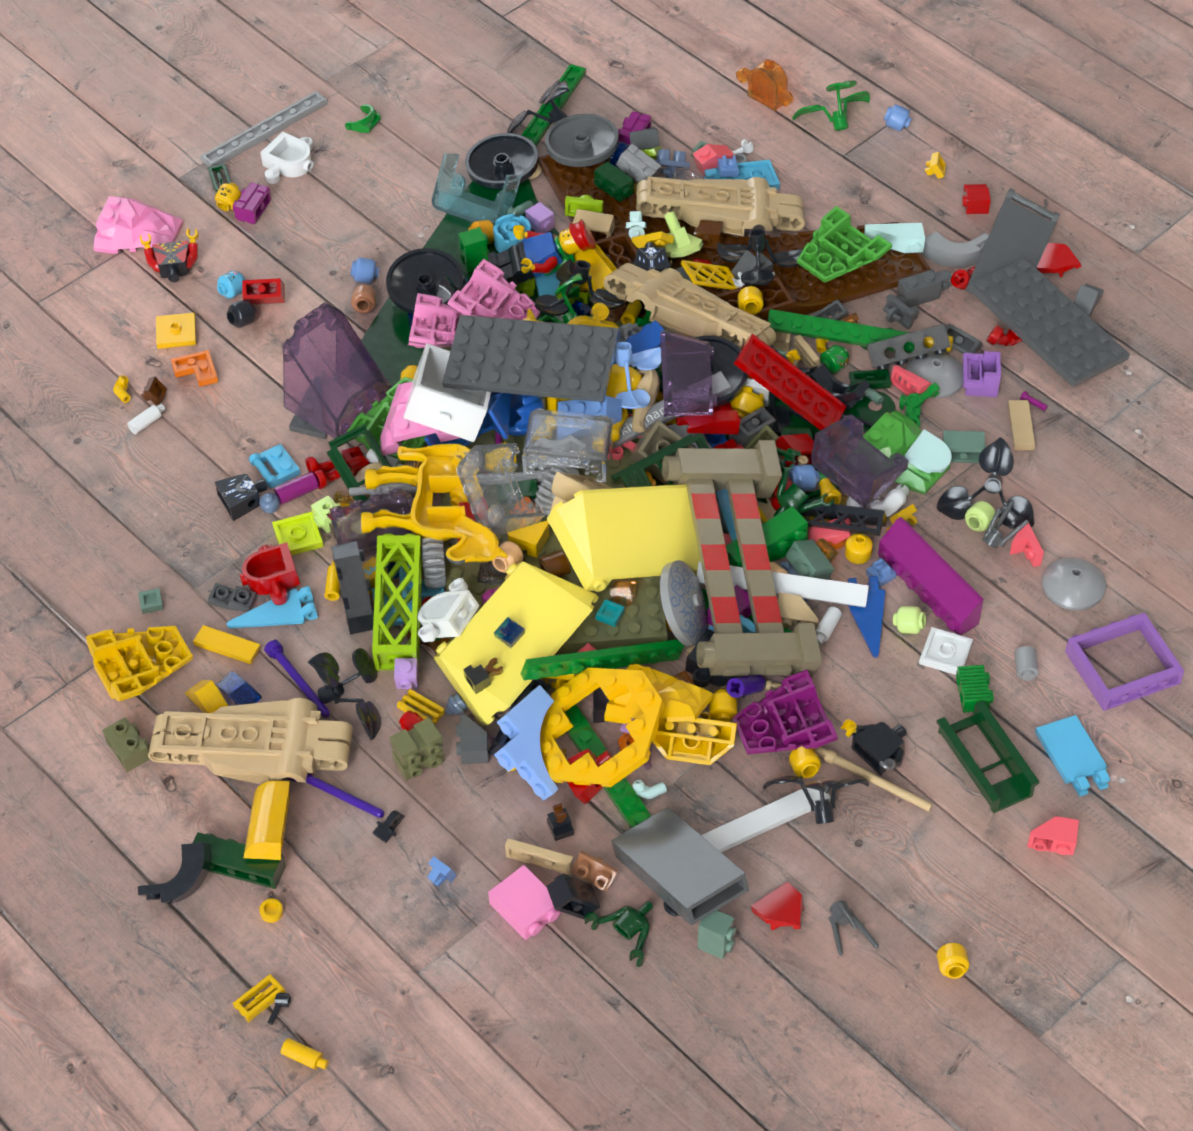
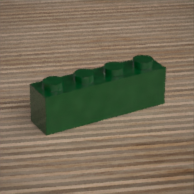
M197 832L193 843L205 842L211 844L209 872L276 889L286 867L283 854L281 855V860L244 858L245 844L238 843L233 839L226 840L216 837L211 833L203 834Z

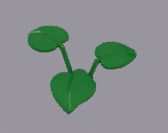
M849 80L833 83L826 87L827 92L836 90L839 110L834 111L832 117L825 106L811 105L797 110L792 119L794 120L806 113L822 110L829 118V122H833L835 131L845 130L849 128L847 103L855 101L869 103L870 93L862 91L841 99L840 90L851 88L857 82ZM841 103H844V112L842 110Z
M581 273L564 282L554 293L557 296L561 292L565 300L564 304L568 307L569 312L562 317L564 321L562 322L556 317L547 314L537 319L538 321L545 322L551 319L557 323L567 324L573 318L578 317L568 299L579 297L580 285L578 284L570 289L568 296H566L565 292L574 282L582 280Z

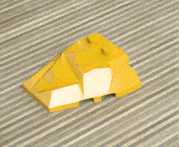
M176 626L148 627L147 631L134 632V628H128L126 633H114L113 629L86 636L89 652L93 657L94 668L110 698L116 701L141 695L193 660V655Z
M633 664L629 665L626 669L644 671L666 704L663 713L661 712L659 717H666L667 722L695 721L713 698V694L705 689L680 681L650 667ZM627 688L607 703L604 718L605 721L629 724L634 718L643 714V711Z

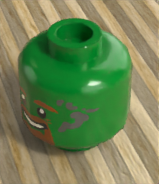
M833 345L821 353L820 364L823 363L831 374H836L848 366L849 353L844 347Z

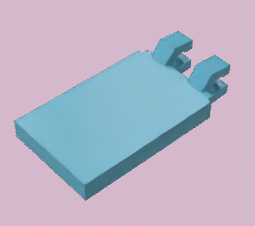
M770 160L737 163L739 169L738 177H720L718 166L717 168L707 169L704 172L706 175L704 179L748 180L753 177H760L768 181L770 187L777 188V190L780 188V182Z
M1076 715L1036 728L1035 734L1064 783L1072 782L1079 797L1088 794L1087 789L1090 788V784L1086 777L1092 776L1100 790L1108 788L1107 782L1110 781V777L1106 772L1107 765Z

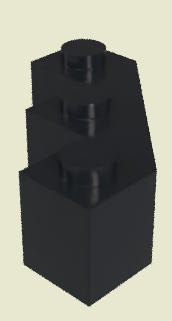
M356 541L331 546L350 635L373 630L374 608H371L368 591H371L369 578L365 579L362 562L365 561L363 549H358Z

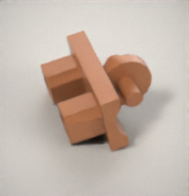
M581 851L570 872L580 879H585L594 884L595 887L607 891L618 870L602 862V858L598 857L596 859Z

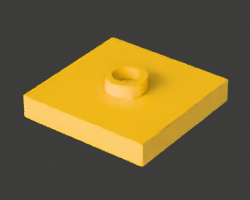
M195 313L156 316L157 349L196 345Z

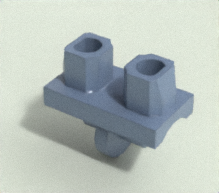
M658 149L657 159H653L661 166H666V169L662 168L661 173L665 174V177L669 179H674L675 175L680 174V171L676 170V168H690V162H686V152L674 151L673 160H670V150Z

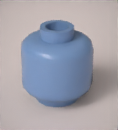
M895 104L892 107L889 106L883 120H886V126L901 131L904 127L908 128L912 118L909 117L910 111Z
M359 257L356 261L352 262L351 276H353L356 282L371 284L374 278H378L379 267H376L375 260Z
M810 464L796 465L789 471L788 475L791 482L796 484L802 491L814 490L820 480L819 472Z

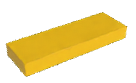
M205 625L201 627L193 640L194 646L250 665L261 650V646L258 643Z

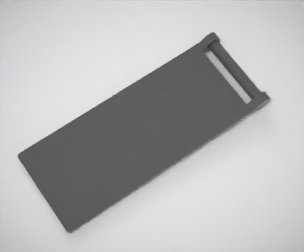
M1010 188L967 284L966 291L973 294L968 290L969 283L1023 258L1027 259L1036 268L1060 214L1045 209L1015 193V190ZM1011 199L1014 200V201H1016V202H1018V203H1020L1021 205H1023V206H1025V207H1027V208H1029V209H1031V210H1033V211L1039 213L1040 215H1042V216H1044V217L1050 219V221H1048V220H1046L1045 218H1043V217H1041V216H1039V215H1037V214H1035V213L1029 211L1028 209H1026V208H1024V207H1022V206H1020V205H1018V204L1012 202Z

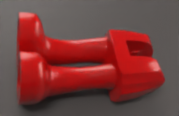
M358 446L341 451V455L354 477L363 467L370 464ZM314 457L305 459L307 470L316 477L319 490L326 488L330 483L340 478L331 460L318 463Z

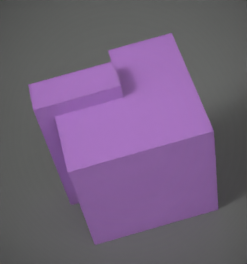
M984 351V356L977 353H963V388H965V395L997 397L1001 378L1000 352Z

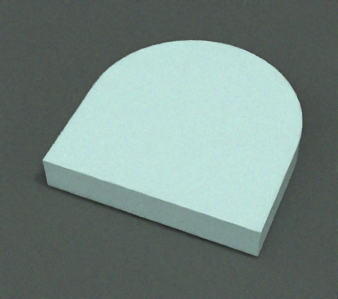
M924 429L903 459L925 473H941L947 469L952 456L949 447L942 440Z

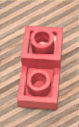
M847 518L846 520H844V522L846 523V525H850V519H849V518ZM837 519L830 520V521H826V522L832 523V522H834V521L837 520ZM817 527L808 528V540H814L818 547L829 541L837 544L851 536V532Z

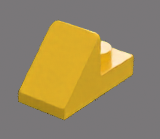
M660 231L632 237V242L637 248H645V244L649 242L655 243L656 247L664 248L665 245L673 244V236Z

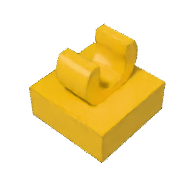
M939 152L933 153L931 160L925 163L928 167L925 168V172L928 176L935 173L938 179L945 177L946 163Z
M911 504L889 519L894 524L899 517H902L913 526L917 523V519L911 514L915 513L917 509L914 504Z

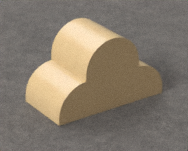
M557 471L552 483V493L555 495L551 511L554 505L561 501L565 504L574 499V494L581 490L612 489V487L593 477Z

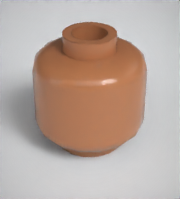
M369 285L357 286L353 290L351 298L354 310L359 313H369L376 305L377 295L375 290Z

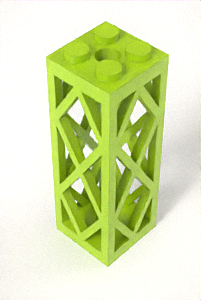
M377 535L372 654L377 671L394 670L395 658H417L419 667L420 637L418 631L421 628V623L418 620V612L421 608L423 570L420 535ZM389 562H397L387 575L385 569ZM402 566L407 576L396 589L391 580ZM411 580L413 587L403 600L400 594ZM384 593L387 595V597H388V599H389V601L386 603L385 606H384ZM413 598L411 612L407 605ZM394 606L396 611L385 625L383 618L390 608ZM400 616L405 627L394 640L389 630ZM409 631L411 638L407 644L399 645Z

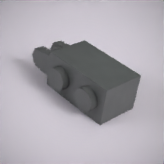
M929 270L900 279L898 281L897 297L901 295L905 298L906 306L909 308L939 299L940 292L950 287L951 272L943 270L935 273L934 270Z

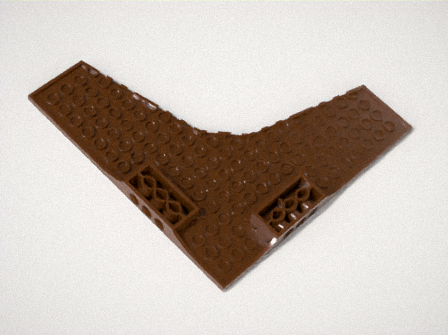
M616 149L613 155L603 162L585 167L561 164L551 158L550 155L539 157V165L542 168V172L564 210L566 196L581 197L582 195H590L594 200L603 201V213L614 215L615 227L612 236L606 238L607 235L605 233L590 232L597 245L617 269L625 263L634 265L638 248L628 235L630 229L626 228V222H630V212L637 211L638 183L634 180L633 194L621 202L594 185V170L607 161L616 166L620 158L619 151ZM642 215V222H646L647 227L643 228L645 235L660 231L667 234L670 233L665 218H651ZM568 216L571 223H573L574 217ZM678 219L680 227H684L688 234L694 236L695 227ZM899 222L880 223V224H896V223H899ZM857 226V230L864 234L865 226ZM815 230L798 232V235L783 233L780 237L771 238L770 235H765V239H768L773 254L804 249L806 244L811 242ZM723 233L721 244L748 246L750 237L738 236L737 238L728 235V233ZM703 247L699 251L684 257L670 258L667 256L670 268L675 270L682 267V260L693 262L695 258L708 260L712 265L726 266L730 271L738 263V261H724L720 258L717 249ZM765 247L764 251L760 253L773 263V269L770 271L774 272L775 276L771 283L767 285L745 284L743 287L734 290L701 286V288L739 309L737 299L739 292L745 287H756L762 293L764 304L762 310L754 316L767 321L770 309L806 315L823 309L837 299L842 304L898 287L900 279L929 271L931 268L920 253H902L890 249L879 259L824 283L801 265L782 267L778 262L774 263ZM750 249L751 253L754 256H756V252H753V249ZM698 272L699 274H701L702 276H704L705 278L708 279V277H707L706 275H704V274L701 273V272ZM714 274V275H715L716 277H718L719 279H721V280H723V281L725 280V279L721 278L720 276H718L717 274ZM641 300L639 301L642 304V310L637 319L643 318L646 315L645 305ZM626 301V302H625V305H626V307H627L628 304H629V301Z

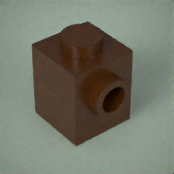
M700 220L698 228L695 227L694 236L702 239L703 248L717 249L718 242L721 243L723 238V222Z

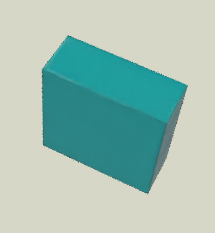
M605 599L596 613V620L616 627L625 612V607Z

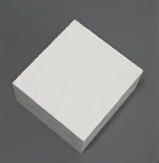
M426 343L413 378L403 418L474 442L487 412L491 392L444 388L442 381L450 351Z

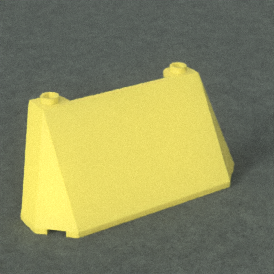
M686 484L581 490L575 493V498L564 504L561 501L554 505L547 518L586 591H603L612 579L661 576L663 567L667 563L677 560L685 562L697 577L698 564L701 560Z
M526 562L512 563L505 571L507 573L506 580L471 618L461 635L450 640L448 643L444 641L435 650L437 654L434 656V660L481 726L489 725L495 719L493 715L496 712H504L533 680H523L520 674L526 659L554 656L594 608L591 603H595L599 598L595 593L586 591L584 588ZM497 658L498 663L493 668L497 669L502 666L503 673L489 676L491 685L475 694L464 678L463 669L469 665L473 669L479 665L485 668L491 659Z

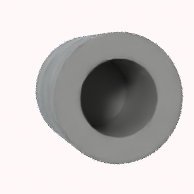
M1030 646L1017 648L1014 652L1017 677L1024 681H1031L1039 674L1036 650Z

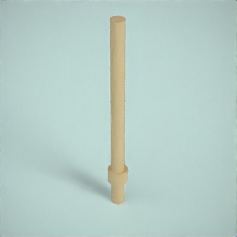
M821 746L814 748L817 755L823 757L825 762L831 765L836 764L863 779H868L869 782L930 812L933 806L932 803L838 756V753L831 749L826 750Z

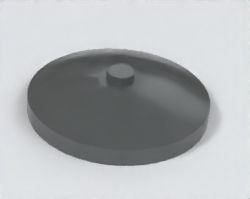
M575 114L554 123L546 133L545 143L548 154L555 161L567 166L585 167L603 162L612 156L618 147L619 136L616 126L607 118L595 114Z

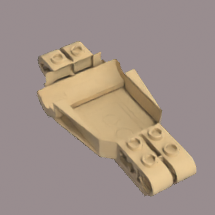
M647 176V180H642L637 184L636 209L641 211L643 216L651 218H664L665 214L674 211L677 219L683 220L691 226L698 227L700 220L723 222V233L743 236L744 229H752L755 225L764 226L765 231H773L772 226H775V233L776 229L781 231H799L805 225L802 198L798 195L777 193V188L770 187L768 181L760 177H753L748 180L693 179L688 181Z
M625 263L604 279L605 289L616 295L618 299L631 303L637 299L643 301L645 309L652 312L649 321L654 322L656 320L662 326L689 336L722 337L733 342L740 349L743 348L752 333L768 346H771L776 340V333L770 327L771 323L740 310L703 288L694 285L689 280L684 279L680 272L675 269L667 268L661 272L654 269L646 271L633 264Z
M303 698L225 706L213 713L164 711V714L157 715L155 719L148 757L157 763L205 765L214 775L256 784L268 781H281L286 777L293 778L297 782H306L307 773H314L315 776V770L342 771L347 768L353 727L351 724L343 721L321 720V711H317L316 704Z

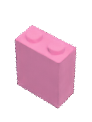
M525 865L488 892L489 904L525 940L537 935L543 926L548 922L555 921L561 913L554 909L547 887Z

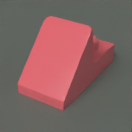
M1028 523L1014 537L1010 555L1024 552L1026 559L1030 560L1032 566L1035 567L1041 565L1044 551Z

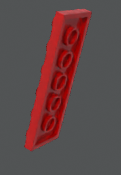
M752 333L741 349L734 365L827 436H830L835 430L846 405Z

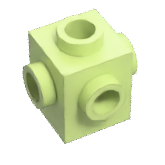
M329 496L311 505L314 522L319 528L322 527L329 533L342 525L344 510L339 503L336 504Z

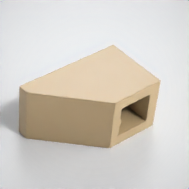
M779 592L777 601L783 627H796L798 623H814L816 630L818 618L800 595Z

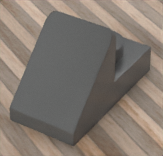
M655 127L629 132L631 144L640 150L660 146L658 130Z
M748 250L731 271L737 280L740 279L738 272L757 271L756 256ZM760 253V271L772 270L773 263Z
M1087 283L1085 286L1081 285L1074 303L1090 317L1102 298L1104 290Z

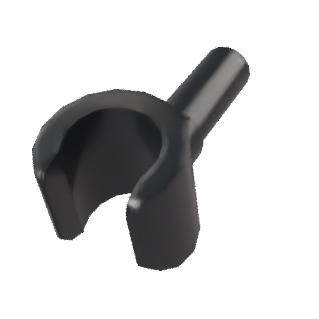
M280 992L276 994L274 1010L267 1022L268 1024L273 1025L281 1007L289 1008L291 1003L289 993Z

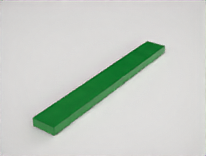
M570 64L559 79L560 83L566 81L570 90L553 100L561 110L585 76L586 68ZM543 103L537 113L549 118L548 113L553 107L550 103L547 105ZM534 116L522 133V136L530 139L537 146L551 124Z

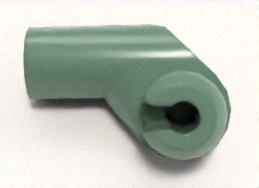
M527 201L515 208L510 207L507 210V215L515 214V217L525 214V210L534 205L531 201Z
M868 388L865 391V396L876 405H880L883 402L884 397L874 389Z

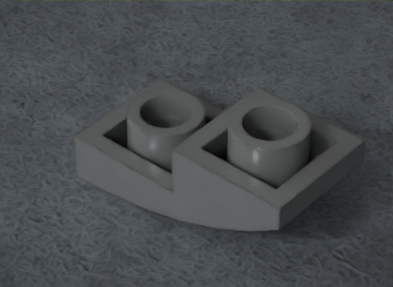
M215 583L207 603L230 610L249 611L256 592L237 585L235 589Z

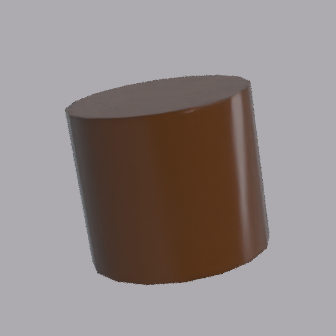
M562 550L538 559L540 569L559 578L570 574V565Z

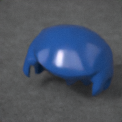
M511 394L509 435H528L540 426L546 409L545 397Z

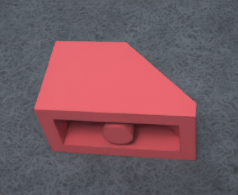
M707 144L692 153L697 168L705 177V170L717 168L718 159H722L723 155H726V159H732L734 155L727 146Z

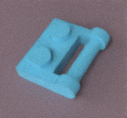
M281 444L260 454L254 453L249 457V462L252 466H256L265 478L266 485L269 488H274L301 475L299 467ZM264 462H268V464L277 474L276 476L272 475L269 472V470L263 464Z

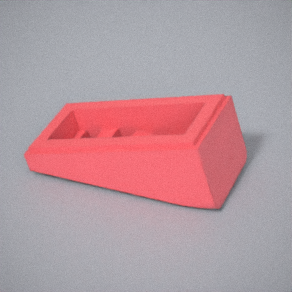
M898 365L893 367L891 383L907 396L912 393L921 394L931 385L927 380Z

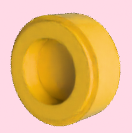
M274 898L266 899L259 907L260 916L265 922H277L283 916L281 902Z

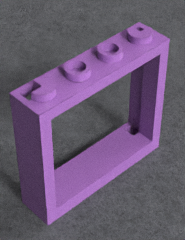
M1145 612L1139 615H1131L1119 622H1111L1109 625L1101 628H1094L1081 635H1074L1068 639L1065 650L1103 711L1181 684L1184 674L1183 668ZM1140 630L1166 670L1108 690L1083 652V649Z

